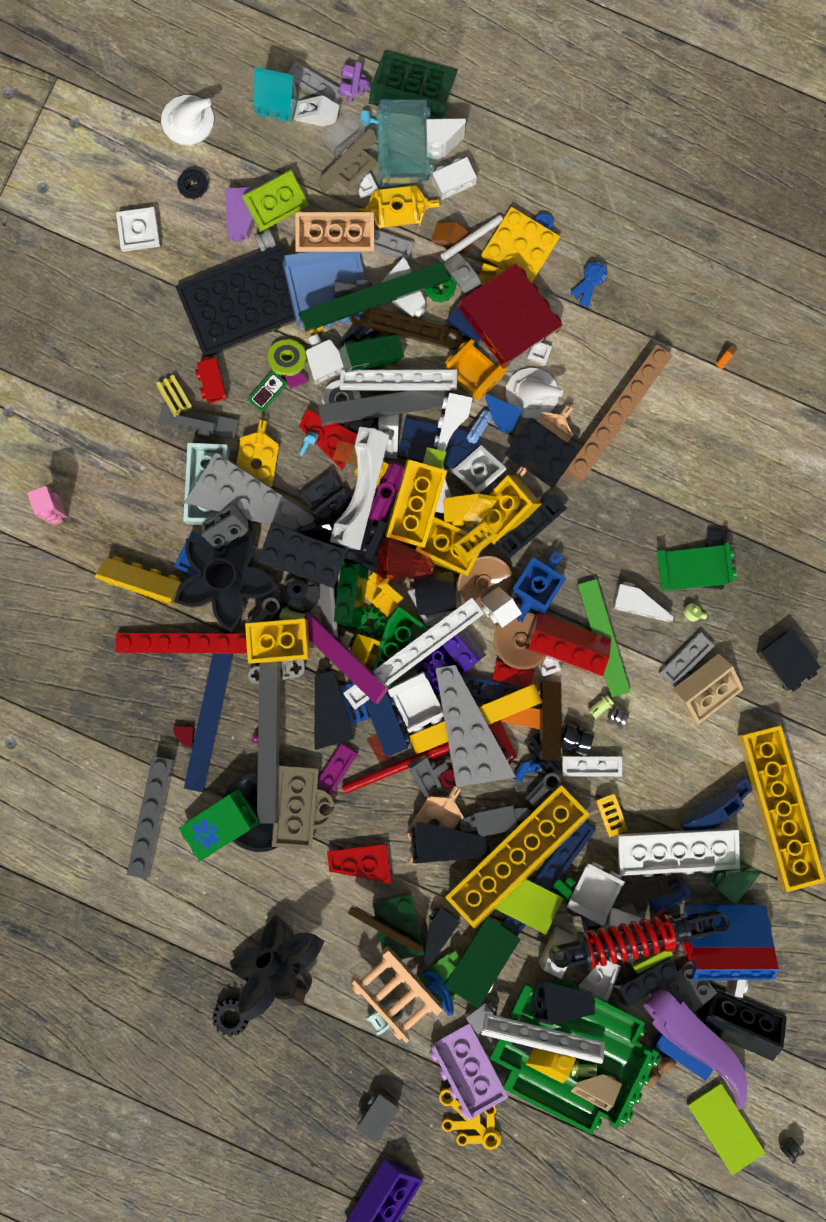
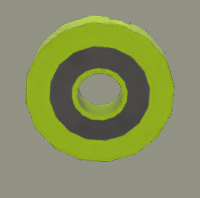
M290 339L280 340L270 347L268 364L276 374L293 376L305 367L306 351L297 341ZM285 355H290L292 359L289 361H284L282 357Z

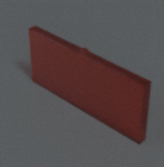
M377 734L367 739L382 767L394 761L392 755L385 756Z

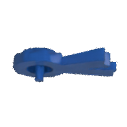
M598 261L591 262L586 266L583 272L585 280L571 292V295L575 296V300H578L584 293L580 306L585 305L586 308L590 305L594 287L603 284L607 278L606 267Z

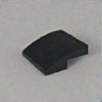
M328 471L299 493L300 497L319 521L329 518L334 520L346 511L352 500L331 471Z
M453 571L414 576L418 616L455 611L457 609Z

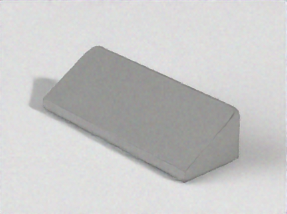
M319 584L322 624L339 639L338 624L333 622L336 606L334 588Z

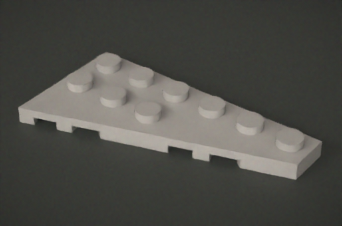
M218 453L213 455L184 501L185 504L217 512L224 510L234 503L250 521L265 525H271L274 522L291 529L310 524L315 519V517Z
M457 666L436 668L456 787L515 778L516 775L472 697Z

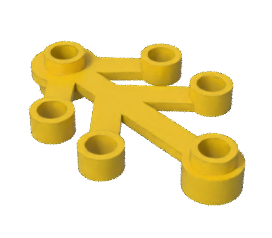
M443 1088L439 1093L440 1102L444 1106L451 1105L462 1116L458 1108L461 1106L460 1102L457 1099H453L452 1095L449 1099H445L443 1097L444 1093H450L448 1088ZM493 1106L494 1110L492 1112L484 1111L487 1115V1129L480 1123V1114L473 1117L470 1121L468 1117H465L463 1121H453L451 1118H445L442 1121V1129L446 1132L475 1129L480 1134L468 1136L465 1132L458 1133L456 1141L459 1146L482 1144L486 1149L493 1150L501 1143L500 1133L495 1130L494 1115L496 1113V1106ZM445 1122H450L452 1124L451 1127H444ZM490 1135L495 1137L491 1142L487 1140V1137ZM460 1136L466 1137L464 1142H460L458 1139Z

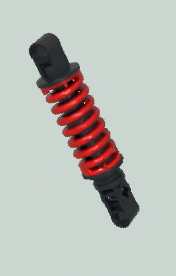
M717 910L695 913L688 916L680 914L674 918L669 912H665L660 917L652 916L649 920L643 918L639 923L636 921H630L628 925L620 923L618 928L611 925L607 930L599 928L597 932L593 930L577 932V941L553 946L549 950V959L559 968L583 963L586 971H591V969L599 965V962L601 966H606V956L608 955L611 963L616 964L618 961L617 953L620 954L621 960L625 962L628 960V954H631L633 959H638L639 952L644 957H648L650 949L656 955L660 953V947H663L666 952L678 951L679 943H690L694 938H703L711 934L725 932L730 926V920L725 914ZM721 917L720 924L715 926V919ZM559 952H564L563 959L556 961V955Z

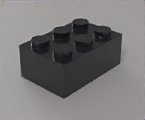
M530 417L509 446L505 456L551 488H554L579 450Z

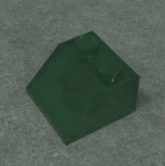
M749 866L740 867V869L719 870V872L715 871L710 877L711 882L708 885L728 901L737 904L761 872Z

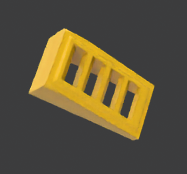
M483 521L454 543V551L467 563L493 541L497 534ZM481 530L488 535L487 538L480 532ZM475 535L479 537L482 541L481 543L474 537ZM469 541L475 545L474 548L468 543Z
M615 793L595 800L609 838L628 831ZM612 801L613 805L603 808V804ZM615 808L616 812L609 815L605 814V812ZM618 816V820L608 823V819ZM621 824L622 827L611 831V826Z

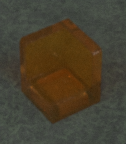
M338 440L333 460L357 465L355 445Z

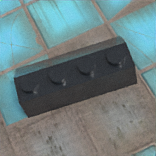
M713 984L712 987L716 990L717 994L704 1004L700 1014V1021L719 1038L773 1061L784 1049L787 1016L744 997H736L729 991Z

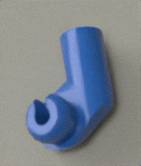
M536 760L521 762L515 772L516 777L513 779L522 782L527 773L539 772L540 764Z

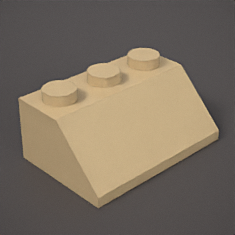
M717 654L672 690L683 708L694 722L699 725L744 689L734 667L720 654Z

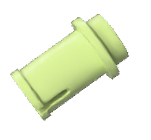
M282 607L279 619L282 620L305 618L304 613L290 610L289 607Z
M607 695L601 696L602 699L588 709L595 719L608 708L612 709L611 706L614 703Z
M576 1061L572 1068V1076H576V1078L578 1076L596 1077L597 1064H578V1061Z

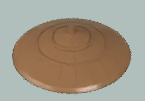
M478 557L468 577L462 574L459 575L457 582L458 596L463 604L473 598L481 609L483 605L480 599L498 586L510 595L509 593L513 585L512 573L508 565L497 557Z
M528 612L522 623L517 621L518 616L503 628L498 624L494 632V646L498 656L507 665L516 669H531L546 659L544 656L525 650L536 619L535 614Z

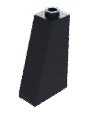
M330 668L319 670V674L315 675V750L354 739L335 671H330Z
M422 822L410 823L413 864L487 857L489 845L486 837Z

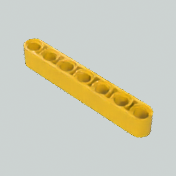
M533 684L478 708L489 725L542 703L536 685ZM445 721L409 736L416 754L448 742Z

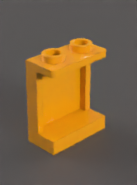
M471 339L468 343L464 342L459 347V352L455 356L452 354L447 359L445 369H457V383L480 402L504 377L507 367L505 369L501 365L497 367L474 347L475 341Z

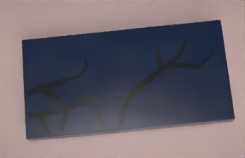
M405 418L397 457L423 462L427 447L437 449V447H434L436 435L440 436L441 428H438L436 424ZM456 429L447 443L443 467L455 469L479 447L480 438L475 444L470 443L466 438L469 432Z

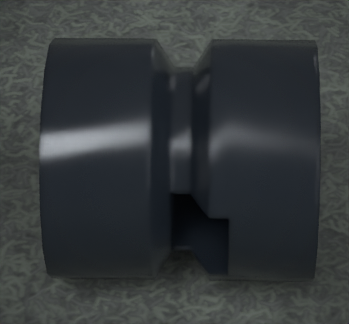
M567 723L561 738V748L569 751L575 749V753L587 756L595 732L587 729L579 730L578 726Z

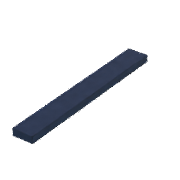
M213 653L184 789L204 792L234 653Z
M585 821L554 851L532 882L551 891L553 889L552 886L562 877L596 829ZM507 915L501 926L518 937L526 924Z

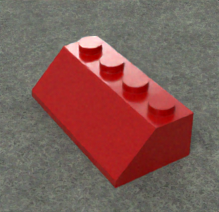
M538 612L525 650L592 675L603 676L610 658L612 639Z

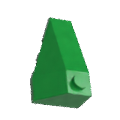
M398 607L386 624L372 671L428 631L429 628Z

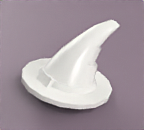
M182 95L166 104L162 112L161 124L164 133L172 141L180 145H193L202 142L209 136L214 127V115L210 107V98L202 99L195 95Z
M526 368L519 370L511 376L506 385L505 397L507 403L523 410V418L530 419L532 417L537 419L541 412L550 413L554 410L558 397L563 395V389L558 388L556 381L549 373L539 368Z

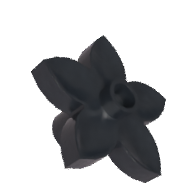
M248 530L243 536L232 540L227 546L223 547L221 552L216 550L208 541L198 538H187L185 546L186 556L190 565L198 574L182 583L177 591L174 602L190 608L204 607L212 602V610L216 620L221 626L233 633L240 625L244 615L243 598L263 599L272 595L279 588L267 573L260 569L249 567L255 556V541L251 530Z
M274 915L262 933L260 948L245 950L229 962L232 971L246 982L239 998V1015L250 1021L263 1014L271 1006L275 998L289 1006L303 1005L305 995L312 985V976L305 968L318 956L325 941L317 935L308 932L294 935L290 925L277 915Z

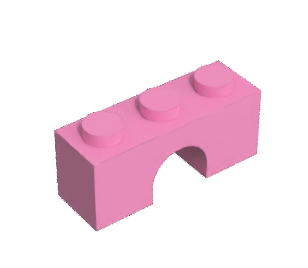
M44 486L27 492L35 516L49 524L52 523V525L63 522L64 518L68 517L60 495L56 492L52 493L49 487Z

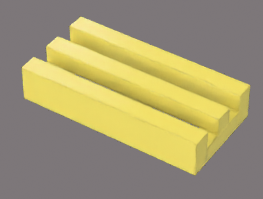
M174 375L170 376V379L165 378L163 382L160 383L159 381L156 383L158 390L174 417L192 409L189 400ZM171 383H173L174 387L179 393L181 399L186 405L185 407L182 406L180 400L178 399L176 393L170 385ZM166 386L179 408L178 410L175 409L163 387Z

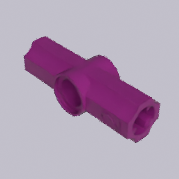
M393 463L389 464L371 505L368 518L377 523H379V520L384 521L390 505L395 499V494L403 474V467ZM388 489L392 494L389 497H383L381 492Z

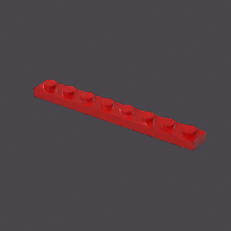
M116 633L115 653L247 654L246 634Z

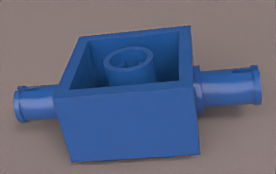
M552 551L545 564L533 557L509 594L520 601L518 608L522 614L517 619L518 622H523L530 608L544 614L563 585L566 577L554 571L563 558L560 553L554 560L558 552ZM535 584H540L539 589L535 588Z

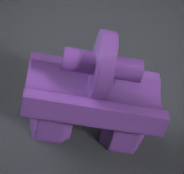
M356 62L354 66L344 64L342 67L341 77L350 79V82L345 83L341 81L338 94L347 97L346 102L348 103L353 102V98L357 96V90H359V95H364V91L370 89L371 84L366 81V75H361L360 78L362 63Z

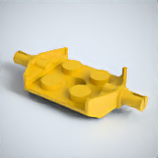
M415 185L374 190L366 208L355 209V212H374V225L381 231V228L410 224L421 226L426 210L428 208L440 207L439 199L427 201V198L424 197L421 190ZM400 202L403 206L401 209L395 210L392 208V204Z
M259 420L256 433L239 439L240 446L236 466L269 488H272L279 445L266 435L267 421ZM253 460H261L262 466L259 469H253L251 467Z

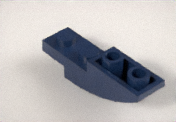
M740 774L714 800L708 797L681 823L684 831L714 829L738 813L744 807L742 800L753 790L747 777Z

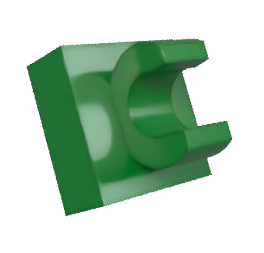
M570 877L564 883L559 879L552 886V890L567 902L574 894L570 889L576 882Z

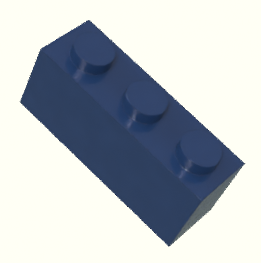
M386 693L379 704H375L371 699L367 700L365 705L385 756L388 757L408 749L407 745L410 744L407 733L402 734L400 726L403 725L400 715H395L393 707H396L393 697H388Z

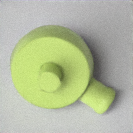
M690 603L684 608L685 617L692 622L700 618H707V614L703 613L696 604Z

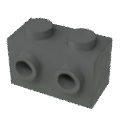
M233 503L202 523L201 535L218 550L222 546H227L235 538L243 536L248 531V519Z
M381 1090L377 1094L373 1093L367 1102L369 1105L365 1112L361 1111L356 1119V1122H358L356 1130L375 1143L379 1141L399 1110V1103Z

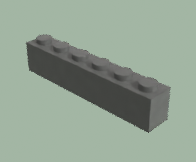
M152 756L126 875L147 879L151 875L176 759Z

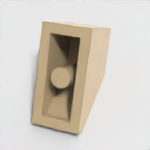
M602 1074L577 1082L572 1087L571 1092L605 1111H609L615 1103L622 1084L617 1082L615 1077Z

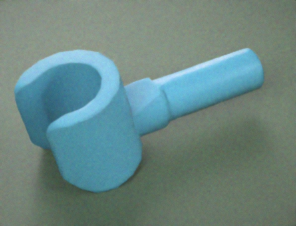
M361 111L360 122L362 125L375 124L381 127L386 126L385 122L371 118L370 111Z
M308 432L299 455L303 456L309 444H316L318 434Z

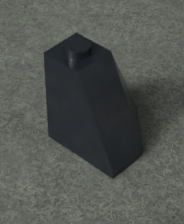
M535 981L534 988L536 993L531 995L530 999L534 1021L554 1025L595 1014V1000L592 993L544 981Z

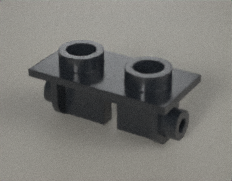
M539 732L531 739L525 741L528 751L535 756L541 769L547 774L557 770L562 765L560 761L540 760Z

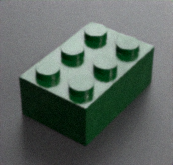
M412 892L372 901L376 918L422 943ZM378 931L382 950L389 945L400 959L424 955L423 948L419 954Z

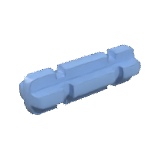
M484 410L466 437L468 442L475 444L492 419L490 411Z

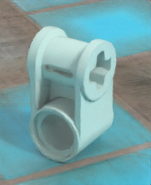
M391 999L383 1006L388 1010L399 999ZM404 1007L393 1016L396 1021L402 1018ZM376 1010L366 1017V1020L370 1021L376 1029L377 1035L382 1034L390 1027Z

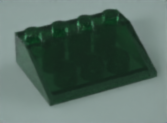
M385 50L371 83L368 104L423 119H444L458 69Z

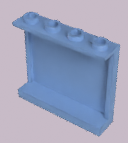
M304 252L284 256L282 263L298 329H304L298 315L300 311L337 299L333 297L335 279L351 282L365 280L360 259L361 252ZM363 312L354 315L356 319L364 318ZM347 317L342 320L327 324L323 327H329L334 325V323L341 322V324L351 323L349 317Z

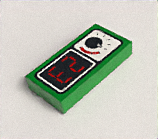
M272 371L247 400L263 413L286 388L288 383Z

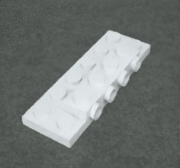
M738 828L617 834L619 874L621 876L642 874L643 876L651 877L659 873L668 876V874L671 875V873L677 872L694 874L695 871L713 873L714 870L740 869Z

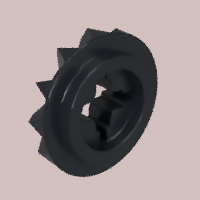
M189 169L179 176L177 187L180 194L186 199L195 200L199 197L202 198L203 194L207 192L208 181L203 172L197 169ZM189 179L196 183L197 190L190 187Z

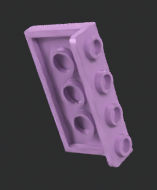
M470 1023L431 1044L432 1050L429 1051L434 1062L438 1061L442 1067L439 1069V1072L444 1081L448 1079L451 1085L448 1089L453 1099L458 1098L461 1104L458 1108L463 1118L468 1117L470 1121L473 1117L509 1098Z

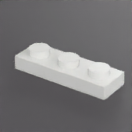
M562 756V776L622 777V757Z

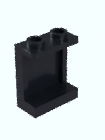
M793 629L787 630L756 653L760 659L766 661L784 685L783 689L785 691L791 690L793 692L802 686L801 682L806 678L808 680L812 679L818 674L817 670L821 668Z

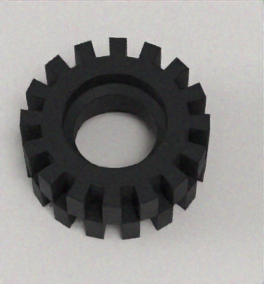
M237 997L223 999L214 1009L212 1020H214L213 1025L214 1027L216 1026L217 1032H222L221 1035L225 1036L226 1034L228 1037H232V1035L237 1036L248 1025L249 1021L239 1015V1000ZM233 1009L237 1011L239 1015L237 1023L228 1024L225 1022L224 1012L226 1010Z

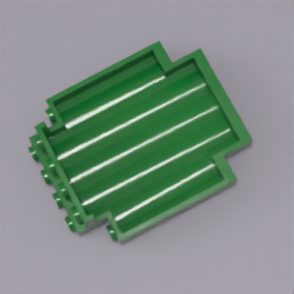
M556 976L552 984L591 993ZM525 982L508 1019L605 1042L602 1064L576 1058L575 1063L578 1061V1064H597V1076L602 1074L611 1075L622 1085L613 1107L609 1111H605L571 1092L572 1087L577 1082L593 1077L578 1076L576 1078V1076H572L571 1070L567 1080L561 1083L526 1065L530 1055L512 1046V1042L498 1039L491 1052L490 1059L510 1069L503 1084V1089L591 1135L594 1130L598 1131L602 1123L600 1117L607 1119L609 1125L616 1129L619 1126L624 1128L625 1123L629 1124L632 1119L634 1104L638 1105L641 1100L642 1093L640 1092L643 1085L647 1086L650 1081L651 1075L649 1073L652 1067L655 1068L660 1059L656 1048L638 1040V1037H643L646 1030L644 1019L592 993L595 1000L594 1015L554 1025L533 1020L530 1002L531 995L535 994L536 990L534 986Z

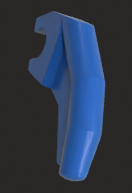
M434 971L423 973V976L427 977L430 981L429 984H426V988L440 997L445 1012L448 1016H452L454 1014L453 1000L449 989L444 986L442 977Z

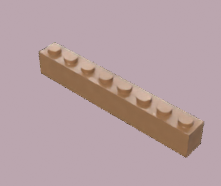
M659 345L655 346L564 474L578 484L582 483L673 356Z

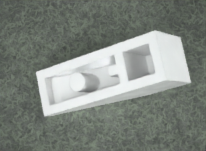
M623 582V585L619 584L617 586L612 609L665 622L673 621L672 615L641 589L635 588V584Z

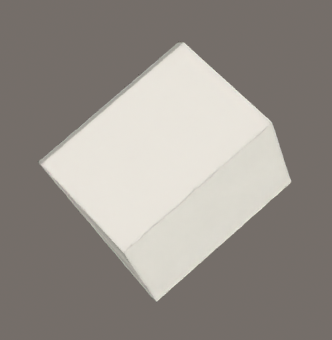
M481 445L452 471L471 494H479L506 470V467Z

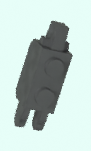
M508 802L496 804L497 808L489 809L488 806L477 808V812H473V815L460 819V826L462 832L477 831L481 836L512 831L517 826L516 821L528 818L530 811L527 807L514 808L513 805H508Z

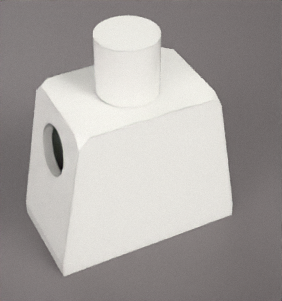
M318 334L308 338L312 348L306 350V355L315 385L340 374L344 367L340 353L333 342L327 340L322 343Z

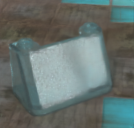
M427 100L379 101L376 113L380 187L428 181L433 176V166L429 165L426 153L425 124L426 120L430 119V107H427Z

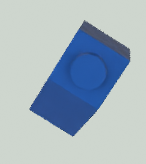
M486 394L485 399L493 421L498 426L497 430L505 434L509 432L514 434L524 413L523 410Z

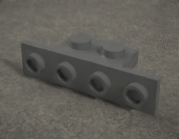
M163 404L158 423L178 427L179 430L185 432L197 431L198 434L203 436L211 434L235 440L239 420L189 410L174 417L168 405Z

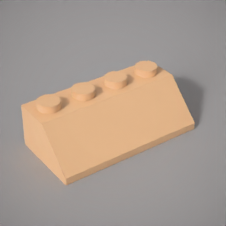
M295 212L296 252H374V212Z

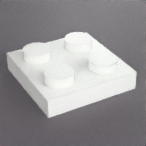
M154 207L116 212L122 252L160 247Z

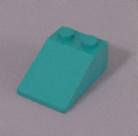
M255 67L253 100L255 114L263 118H276L280 122H292L298 101L294 76Z

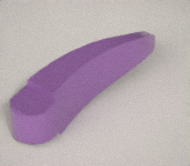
M659 989L644 1004V1008L653 1018L652 1024L680 1049L706 1064L724 1078L734 1093L736 1107L741 1110L746 1104L747 1079L738 1057L731 1048L696 1017L683 1001L677 1000L669 992Z

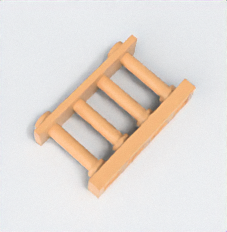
M387 945L382 950V962L361 980L355 975L352 976L353 985L351 987L356 994H362L393 1028L392 1032L399 1040L403 1039L407 1043L409 1041L407 1030L428 1012L431 1013L433 1011L437 1016L443 1011V1008L437 998ZM387 967H393L397 972L395 973L396 976L373 995L366 986ZM401 982H406L410 986V991L391 1008L386 1010L379 1001ZM414 997H420L424 1001L422 1003L423 1006L400 1025L393 1016Z

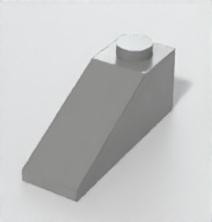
M458 252L446 261L441 256L437 258L439 262L443 261L447 273L465 296L482 286L477 274Z

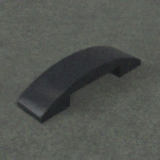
M553 494L525 521L496 544L497 548L509 560L560 516L567 507Z

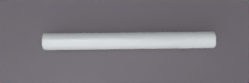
M498 215L441 254L442 259L446 261L503 221L502 216Z

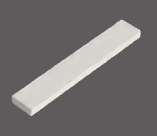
M457 369L358 370L345 373V370H341L340 390H457Z
M485 1013L481 1035L600 1064L603 1062L605 1042Z

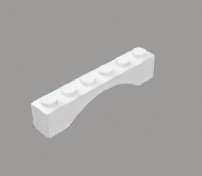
M449 393L448 397H444L442 408L446 410L444 417L440 416L438 428H441L440 436L436 435L434 447H437V450L445 451L453 432L468 419L473 398ZM444 480L435 512L444 513L443 498L451 497L446 480Z
M359 427L355 443L358 461L356 488L348 508L334 524L331 543L360 550L389 439L388 434L374 428Z

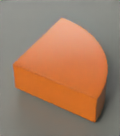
M733 345L730 346L716 366L723 369L737 351V348Z

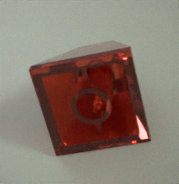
M389 539L379 545L376 585L426 577L433 573L434 563L431 562V558L394 539Z

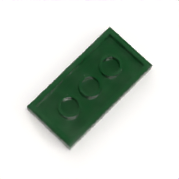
M487 916L444 983V986L478 1009L521 939Z

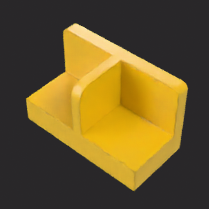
M374 572L371 574L366 584L365 598L388 617L403 601V597Z

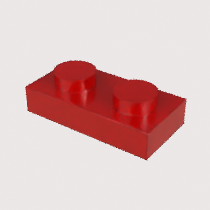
M496 661L492 681L526 688L532 685L535 669H516L506 663Z

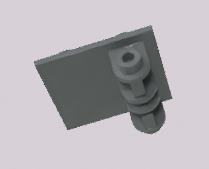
M689 961L678 971L680 977L661 988L669 992L675 999L683 1001L694 1013L717 992L707 980H693L692 971L694 964Z

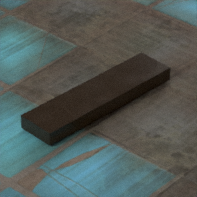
M541 681L540 760L560 761L561 682Z
M351 905L348 911L349 915L420 954L423 948L421 942L357 906Z

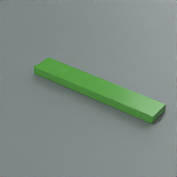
M597 579L578 584V590L591 632L612 639L610 658L604 672L610 697L629 693V685Z

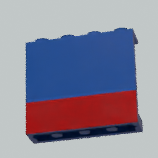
M686 905L685 916L717 910L725 914L730 920V926L725 932L691 940L694 958L693 980L776 979L779 967L766 905ZM721 917L715 919V926L720 924Z

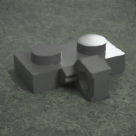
M423 755L408 765L421 793L426 799L442 789L438 778L442 772L449 768L442 758L429 762L427 757Z

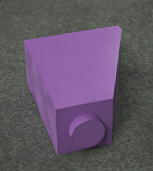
M258 187L225 188L227 235L229 240L242 242L244 239H249L255 221L241 196Z

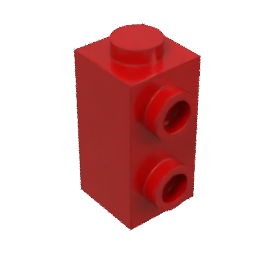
M212 357L202 358L200 362H197L198 369H195L198 381L201 380L203 385L200 388L202 399H206L208 404L226 400L227 395L217 359Z

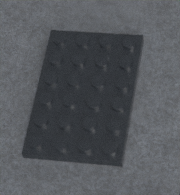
M283 243L175 286L204 358L296 322L282 263L284 256L287 255Z

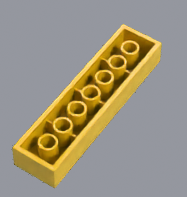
M775 725L738 735L780 889L790 892L825 882L782 726Z
M561 785L445 898L473 928H476L590 817V814Z

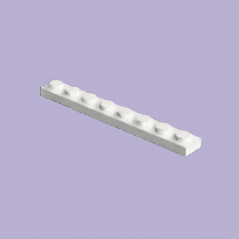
M471 598L373 672L388 686L484 614L474 599ZM356 685L343 693L354 709H357L370 699Z

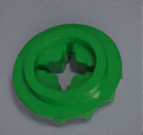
M450 275L449 282L442 284V287H446V289L442 290L441 295L435 287L425 290L427 297L433 302L442 303L449 301L454 296L456 285Z
M363 608L361 627H356V630L360 635L376 638L385 630L386 618L377 608ZM366 615L371 619H379L374 623L375 630H372L370 626H362L367 622Z

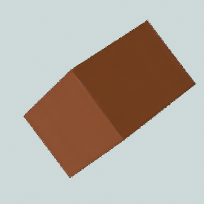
M456 222L437 223L431 242L451 248L471 233ZM471 244L460 250V252L467 254Z

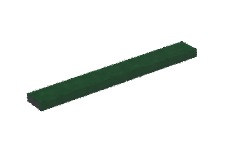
M442 261L300 311L298 315L305 331L308 332L449 282L450 278Z

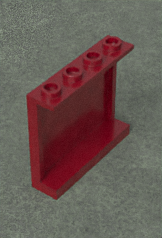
M517 263L461 299L458 305V309L503 369L508 367L514 359L554 332L557 334L563 326L560 317L553 313L548 301L541 297L537 286L529 281L525 270L520 268Z

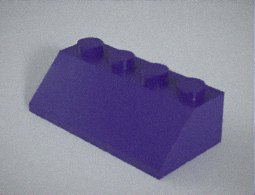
M384 1159L346 1222H398L424 1180L399 1163Z

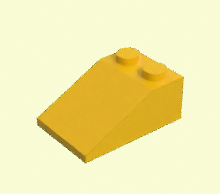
M507 475L489 494V496L497 497V501L482 522L485 521L497 534V537L491 543L496 544L525 521L542 504L517 475Z
M436 517L433 518L425 548L417 546L415 550L418 556L467 577L480 554L479 552L469 562L465 563L454 551V543L468 534V532ZM474 536V537L479 541V543L482 542V541L479 539V537ZM471 541L468 542L473 548L475 547Z
M293 619L245 623L248 664L311 660L308 620Z

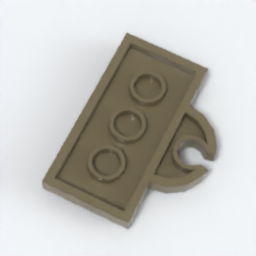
M279 766L278 823H273L271 847L312 850L314 829L323 828L333 819L334 814L329 813L323 816L319 811L320 806L323 804L335 807L331 796L325 791L317 789L319 769Z

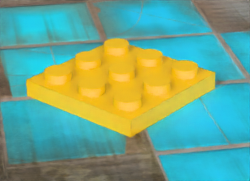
M511 207L481 254V258L502 270H507L517 263L520 268L525 270L527 278L533 283L558 243L560 236Z

